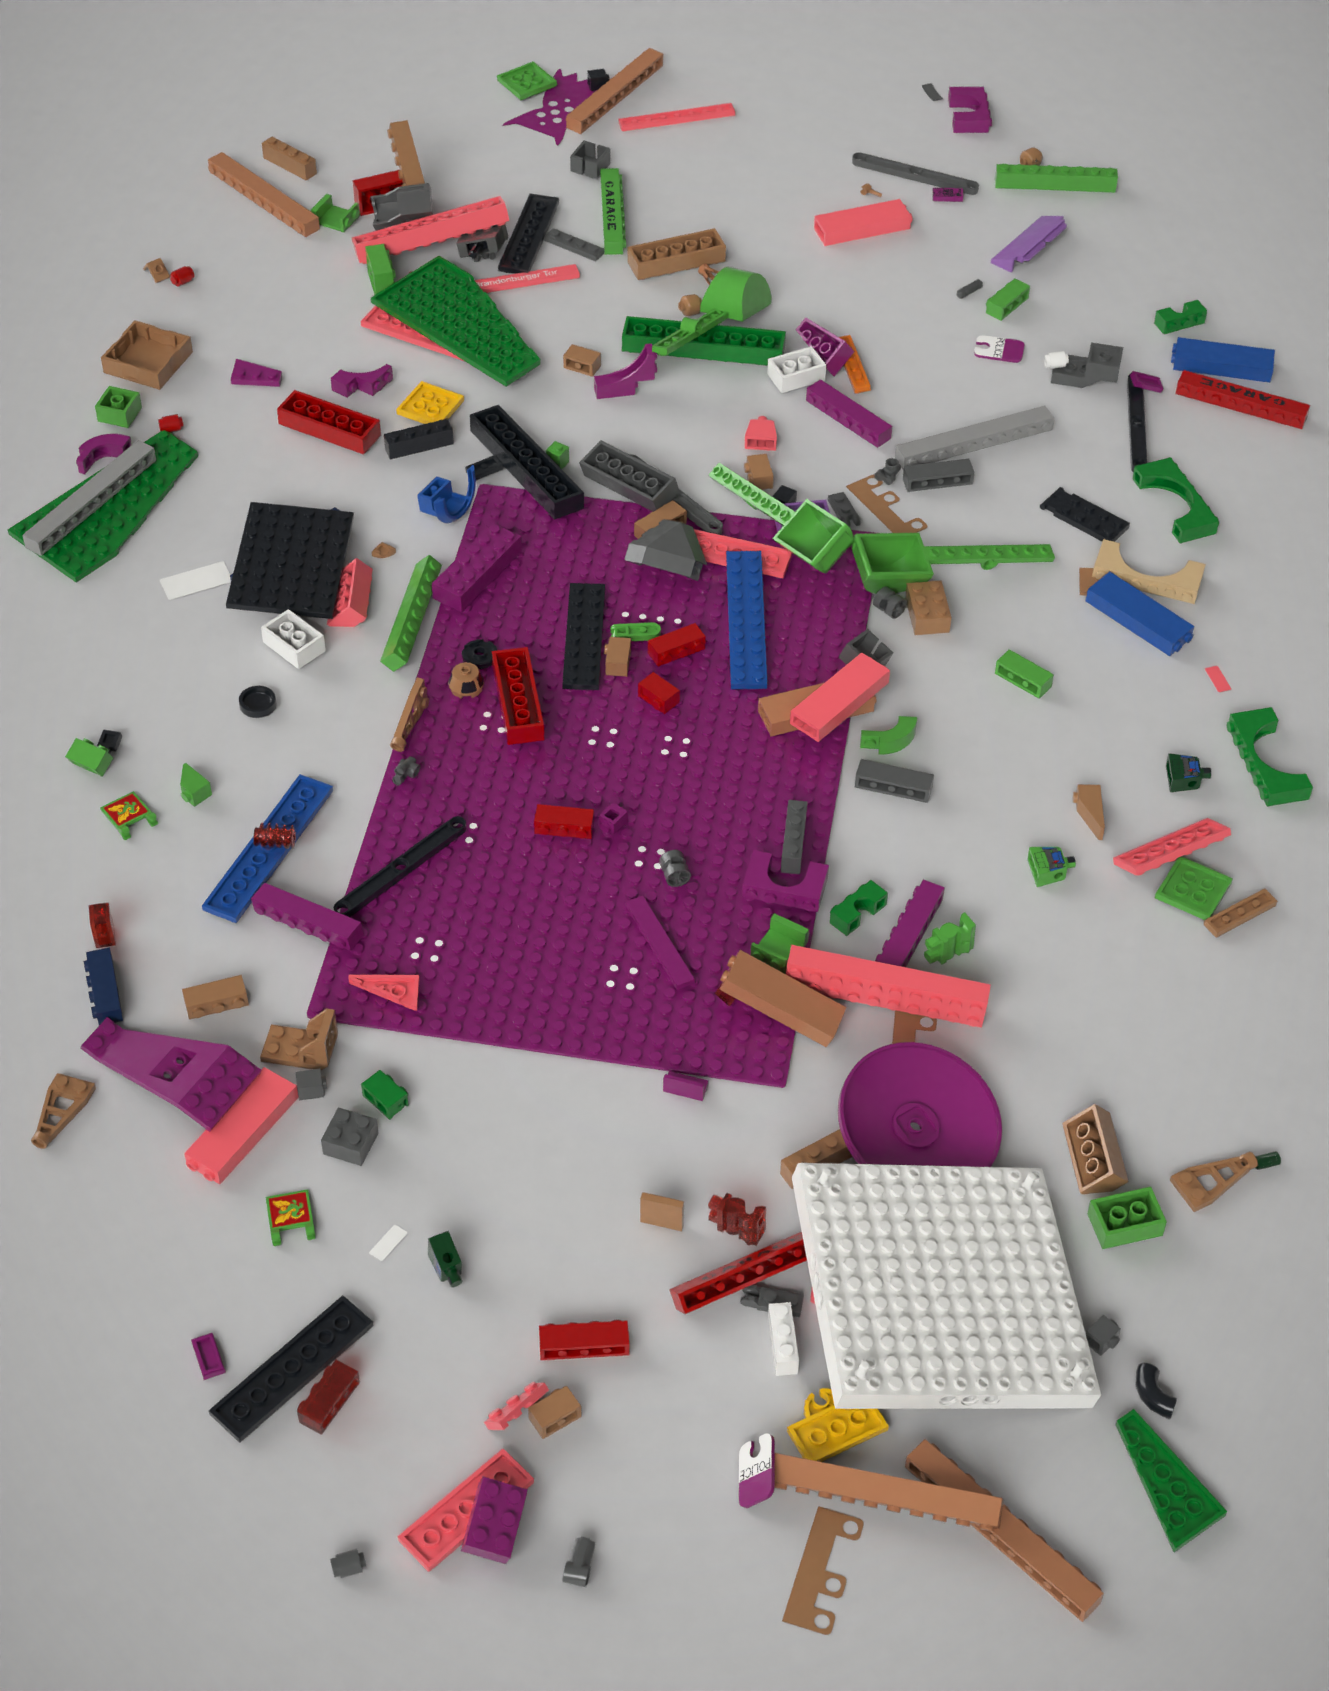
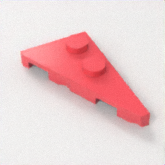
M349 975L348 977L349 984L414 1011L418 1009L419 975Z

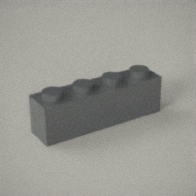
M969 458L904 466L902 479L907 492L973 484L974 469Z
M861 759L856 772L855 788L928 803L933 787L934 774Z
M788 801L781 862L782 873L800 874L808 801Z

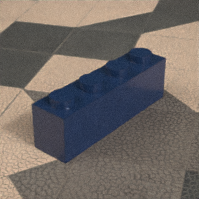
M110 947L86 952L87 960L83 962L85 972H89V976H86L88 988L92 987V991H88L90 1003L95 1005L91 1007L93 1019L97 1018L99 1025L107 1017L115 1023L122 1022L123 1016Z

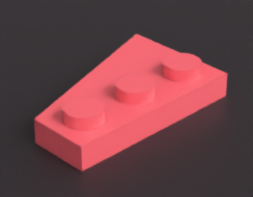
M532 1382L524 1388L525 1392L520 1396L515 1395L506 1401L507 1405L504 1408H497L488 1415L489 1419L484 1422L488 1430H504L509 1426L507 1422L517 1419L522 1414L520 1409L532 1406L549 1391L546 1384Z

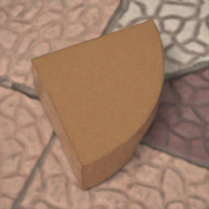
M381 542L371 553L376 558H387L396 553V548Z

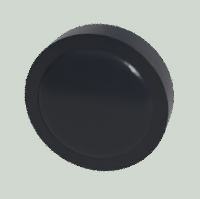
M258 685L246 688L239 696L241 712L252 718L268 716L276 708L275 693L265 686Z

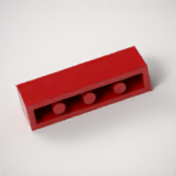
M628 1321L570 1322L559 1325L549 1323L539 1326L540 1361L629 1355Z

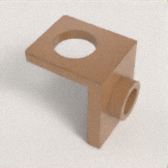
M161 258L146 263L143 268L144 271L149 269L155 283L170 277Z

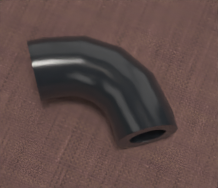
M1149 1363L1139 1364L1136 1370V1389L1140 1399L1153 1412L1171 1419L1177 1398L1164 1393L1159 1387L1158 1377L1160 1371L1156 1366Z

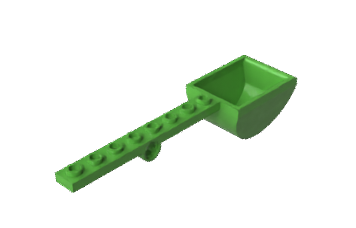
M732 267L723 268L714 277L702 299L700 312L706 314L698 319L684 317L680 329L652 345V352L658 353L660 356H667L728 318L743 322L766 308L772 302L767 281L759 273Z
M720 462L709 473L711 479L743 499L753 509L760 510L781 524L783 527L773 537L774 541L823 573L827 574L854 542L853 533L847 524L808 499L795 512Z
M920 533L855 534L854 542L852 543L853 555L863 585L867 591L875 594L885 586L895 593L906 591L907 583L928 582L934 574L931 564L980 563L982 569L989 570L996 567L998 563L1053 562L1055 559L1050 544L924 546Z

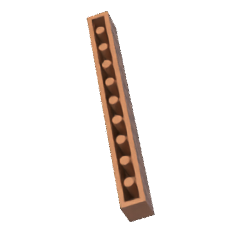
M651 48L644 51L572 112L568 113L566 116V128L579 134L586 131L663 66V53Z
M223 152L208 159V169L211 174L227 183L230 187L246 196L249 200H252L304 237L320 230L318 216Z
M926 1439L906 1457L905 1468L921 1482L993 1496L990 1491L981 1488L970 1474L964 1473L959 1469L954 1460L944 1456L935 1444H930ZM1003 1504L999 1529L993 1528V1532L979 1529L978 1524L970 1523L1081 1622L1101 1604L1104 1594L1101 1588L1095 1582H1090L1083 1576L1082 1571L1078 1567L1068 1563L1059 1551L1053 1550L1042 1536L1032 1532L1022 1519H1017L1006 1505Z
M775 1453V1488L787 1490V1486L796 1488L795 1492L809 1495L810 1491L819 1492L818 1497L832 1499V1495L841 1497V1501L854 1504L855 1500L864 1501V1506L877 1508L878 1504L887 1506V1511L900 1513L901 1509L910 1511L909 1515L923 1518L924 1514L933 1515V1520L946 1522L947 1518L956 1520L957 1525L970 1527V1523L978 1524L979 1529L993 1532V1528L999 1529L1004 1503L1003 1498Z

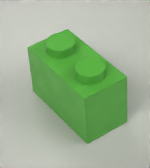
M75 738L65 756L72 764L103 777L113 759L108 753L109 750L101 745L96 747L93 742L85 738L83 740Z

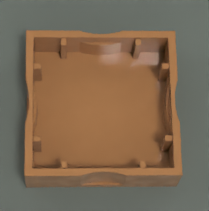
M134 320L122 333L120 339L112 344L101 357L103 372L161 390L193 353L191 337L173 331L162 330L153 325Z

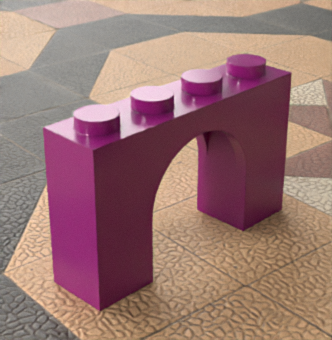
M949 87V108H971L975 110L972 112H953V133H988L989 127L992 126V118H990L989 101H987V92H985L984 87Z
M753 850L743 881L742 897L805 909L807 911H819L828 879L829 865L810 861L805 879L798 885L785 887L775 884L769 878L772 853Z

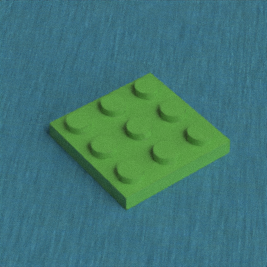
M533 61L497 75V81L519 100H524L557 86V81Z
M1181 856L1178 857L1159 887L1155 899L1206 920L1214 914L1232 884L1233 878Z

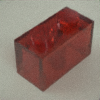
M109 902L89 905V919L95 947L116 946L115 928Z

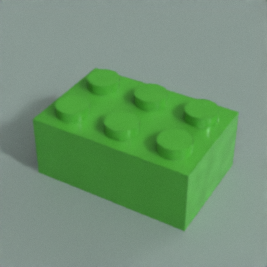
M384 244L365 247L367 272L374 295L395 283L394 278H396L389 251L385 249Z
M1151 1187L1090 1200L1087 1213L1102 1250L1163 1236L1167 1223Z

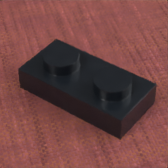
M495 455L465 466L467 473V470L474 465L476 480L503 470V464Z

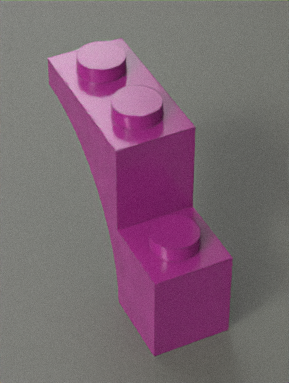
M386 364L377 370L365 373H353L340 369L331 377L332 391L347 398L357 389L374 396L393 379L392 366Z

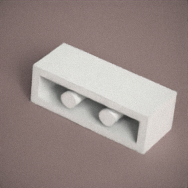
M791 1302L769 1304L768 1324L775 1375L798 1374L799 1357Z

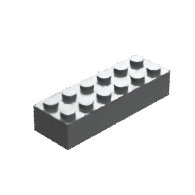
M602 440L579 462L584 476L652 512L669 503L680 492L674 477Z

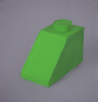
M187 763L183 764L180 782L181 797L185 802H189L195 807L212 795L211 785L207 779Z

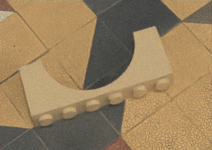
M1103 539L1092 577L1100 580L1110 571L1139 591L1195 604L1206 564L1188 560L1186 566L1175 574L1161 577L1149 576L1133 570L1124 562L1120 555V543Z

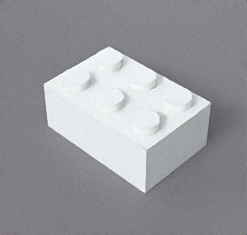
M811 346L769 358L767 375L779 391L785 393L812 385L820 379L825 381L826 364Z
M289 609L261 627L263 643L298 669L326 651L324 635Z

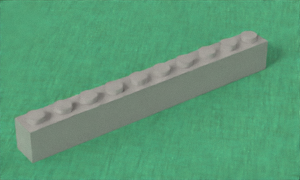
M1041 406L896 445L895 459L899 461L901 468L904 469V466L933 463L1051 431L1054 416L1046 406Z
M140 440L131 445L76 492L22 535L25 548L42 556L156 461L154 447Z

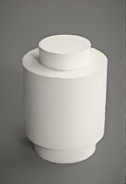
M1064 351L1050 352L1044 355L1045 368L1066 367V363H1069L1068 354H1065Z

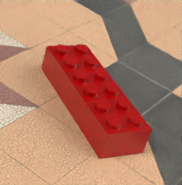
M294 390L277 408L280 425L363 455L381 436L379 419Z
M528 647L492 651V666L507 744L544 741V723Z

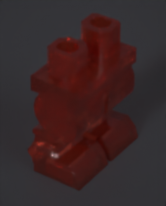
M726 1193L724 1198L714 1194L708 1203V1208L711 1209L708 1220L717 1223V1231L723 1233L725 1230L730 1235H739V1239L745 1241L747 1245L757 1246L766 1230V1206L755 1207L753 1213L747 1214L743 1199L732 1198V1195Z

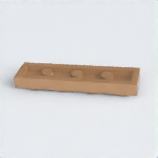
M1264 888L1206 919L1204 926L1217 938L1275 907L1278 901Z

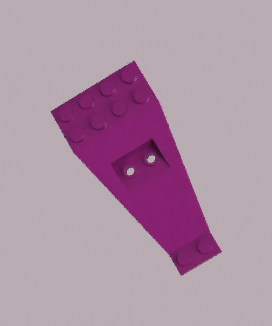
M108 1017L86 1039L80 1048L96 1061L176 1106L209 1132L261 1073L260 1068L229 1045L126 1030ZM177 1060H181L183 1064L177 1063ZM164 1074H168L170 1078H165Z

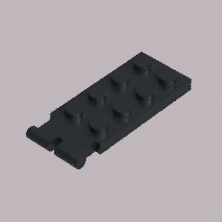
M1059 487L1040 504L1041 510H1049L1054 513L1053 516L1100 541L1105 539L1115 542L1130 526L1129 522L1076 494H1068L1062 487Z

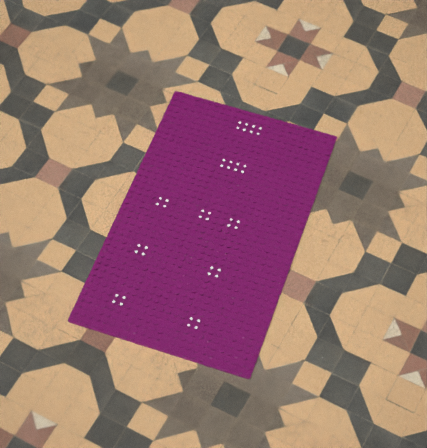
M480 484L455 560L492 523L521 535L522 552L463 612L440 603L417 674L418 678L424 679L429 705L426 709L424 708L422 715L405 740L407 744L404 751L392 750L345 896L455 816L463 817L466 820V832L350 917L361 922L364 935L351 951L344 948L341 949L335 944L329 943L307 1010V1018L312 1019L325 1009H334L336 1022L342 1024L779 1088L786 1087L796 1031L721 991L722 981H720V978L725 970L728 971L729 966H727V963L732 955L736 956L739 950L751 955L752 943L758 945L770 929V919L774 913L809 929L808 942L805 947H811L816 918L815 911H807L805 909L742 897V886L753 850L772 853L769 878L775 884L785 887L798 885L805 879L810 861L825 864L851 717L845 719L819 742L800 730L770 736L758 712L759 698L825 683L846 666L839 658V655L848 642L866 630L872 593L867 591L863 585L853 555L852 545L827 574L815 569L794 554L783 579L762 574L767 689H731L727 566L707 562V565L703 564L698 581L676 573L625 561L629 543L633 540H638L634 536V523L652 512L637 503L584 497V509L554 520L526 489ZM709 512L722 522L723 532L721 535L785 549L773 539L778 533L775 520ZM687 518L686 525L693 527L695 530L704 531ZM851 530L852 533H853V537H854L855 534H871V533H875V532H866V531ZM570 583L605 584L599 690L562 689ZM656 623L661 627V635L696 623L706 636L704 650L659 667L648 654V640L631 641V655L627 677L606 675L607 655L604 654L605 644H609V637L612 635L610 628L614 624ZM483 639L484 642H492L497 650L528 647L544 723V741L507 744L493 666L479 669L484 678V685L479 695L471 698V696L459 698L451 692L448 684L449 677L456 665L464 663L462 650L468 642ZM652 672L680 690V703L666 714L656 710L638 696V683ZM414 757L416 763L421 766L418 775L414 779L407 776L401 785H395L392 779L396 775L394 769L398 766L400 760ZM789 800L808 801L800 874L781 872ZM612 803L628 811V824L626 826L623 825L615 834L610 832L604 833L599 826V815ZM537 804L594 809L592 838L581 839L534 834ZM459 823L453 825L454 828H460L463 826ZM670 850H679L683 853L691 874L690 880L679 887H672L667 884L659 863L660 857ZM399 865L396 867V869L403 870L406 868V866ZM644 896L695 978L694 984L676 990L625 907L626 901ZM341 908V909H340V913H344V912H346L348 909H347V908ZM349 975H419L417 1011L349 984Z

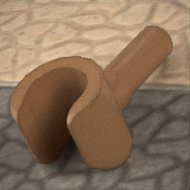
M868 183L861 187L863 188L860 191L862 195L871 193L879 197L882 196V193L873 190Z

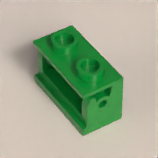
M381 1070L361 1083L363 1097L389 1120L401 1111L404 1106H409L406 1089L402 1086L399 1087L389 1074H384Z

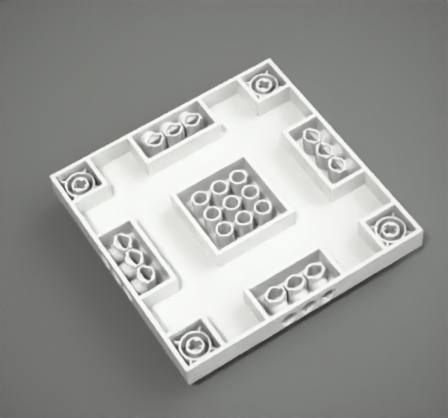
M831 1163L797 1164L792 1176V1182L835 1409L1094 1407L1101 1396V1391L1042 1168Z

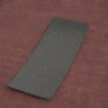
M932 83L922 85V88L931 100L943 99Z

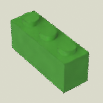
M1014 278L1001 290H998L995 295L988 298L986 314L1002 321L1029 298L1030 285Z
M1010 649L996 661V675L1038 699L1052 687L1054 674Z

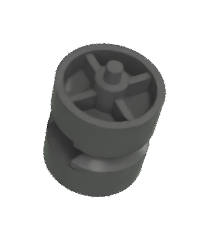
M885 586L876 593L873 605L884 611L892 619H896L904 612L907 600Z
M670 850L660 857L659 863L669 886L679 887L690 880L691 874L681 851Z

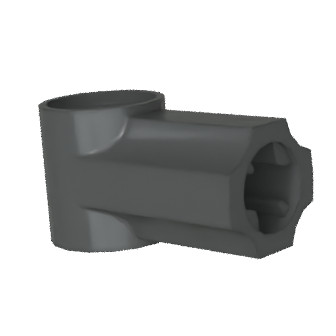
M586 1537L575 1539L570 1560L566 1562L562 1582L582 1587L587 1586L595 1542Z

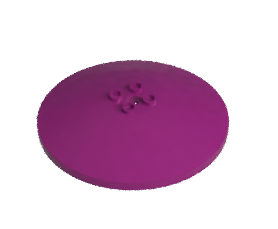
M900 1042L880 1047L857 1062L844 1081L838 1100L840 1131L849 1152L858 1164L991 1167L997 1157L1002 1139V1122L993 1093L983 1078L968 1063L942 1048L915 1042ZM911 1123H917L920 1130H914L911 1127Z

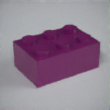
M482 1477L478 1483L461 1551L506 1564L511 1558L528 1489Z

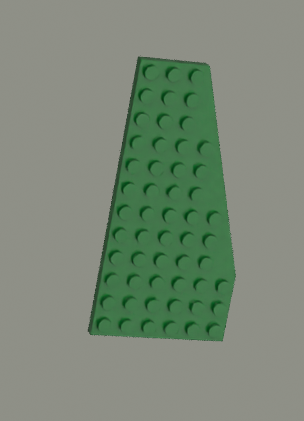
M441 256L435 257L370 298L371 303L505 387L541 364L537 354L526 345L511 322L504 318L489 295L483 292L474 281V277Z
M164 430L155 434L144 443L154 447L156 461L42 556H38L77 583L118 555V550L131 535L137 532L146 521V516L159 501L161 502L174 487V482L197 459V450L168 431ZM101 470L9 528L8 534L25 546L22 535Z

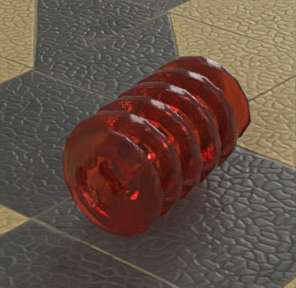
M261 822L259 828L255 827L254 846H259L261 843L262 847L269 845L270 848H273L276 844L277 848H282L284 845L285 849H289L290 846L294 849L296 838L294 825H291L290 829L287 830L286 824L283 825L282 829L279 828V824H276L275 828L272 829L271 823H268L267 828H264V824Z

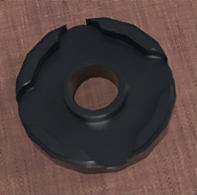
M483 639L472 640L464 646L462 659L463 662L476 665L478 669H484L492 666V651L498 650L490 641L484 642Z

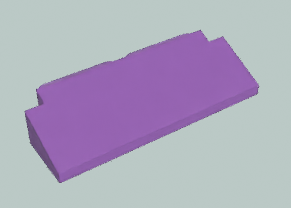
M1041 216L991 259V263L1012 273L1015 260L1021 263L1031 260L1045 247L1046 242H1051L1067 228L1065 219H1063L1064 216Z

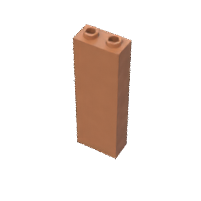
M824 683L759 698L758 712L770 736L799 730L790 724L791 710ZM874 695L849 717L873 712L876 696Z
M739 950L736 956L732 955L727 963L729 969L728 971L725 970L720 978V981H722L721 991L824 1047L828 1046L839 1027L846 1010L845 1006L742 950Z

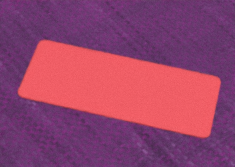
M1218 666L1205 668L1218 692L1231 690L1230 685Z

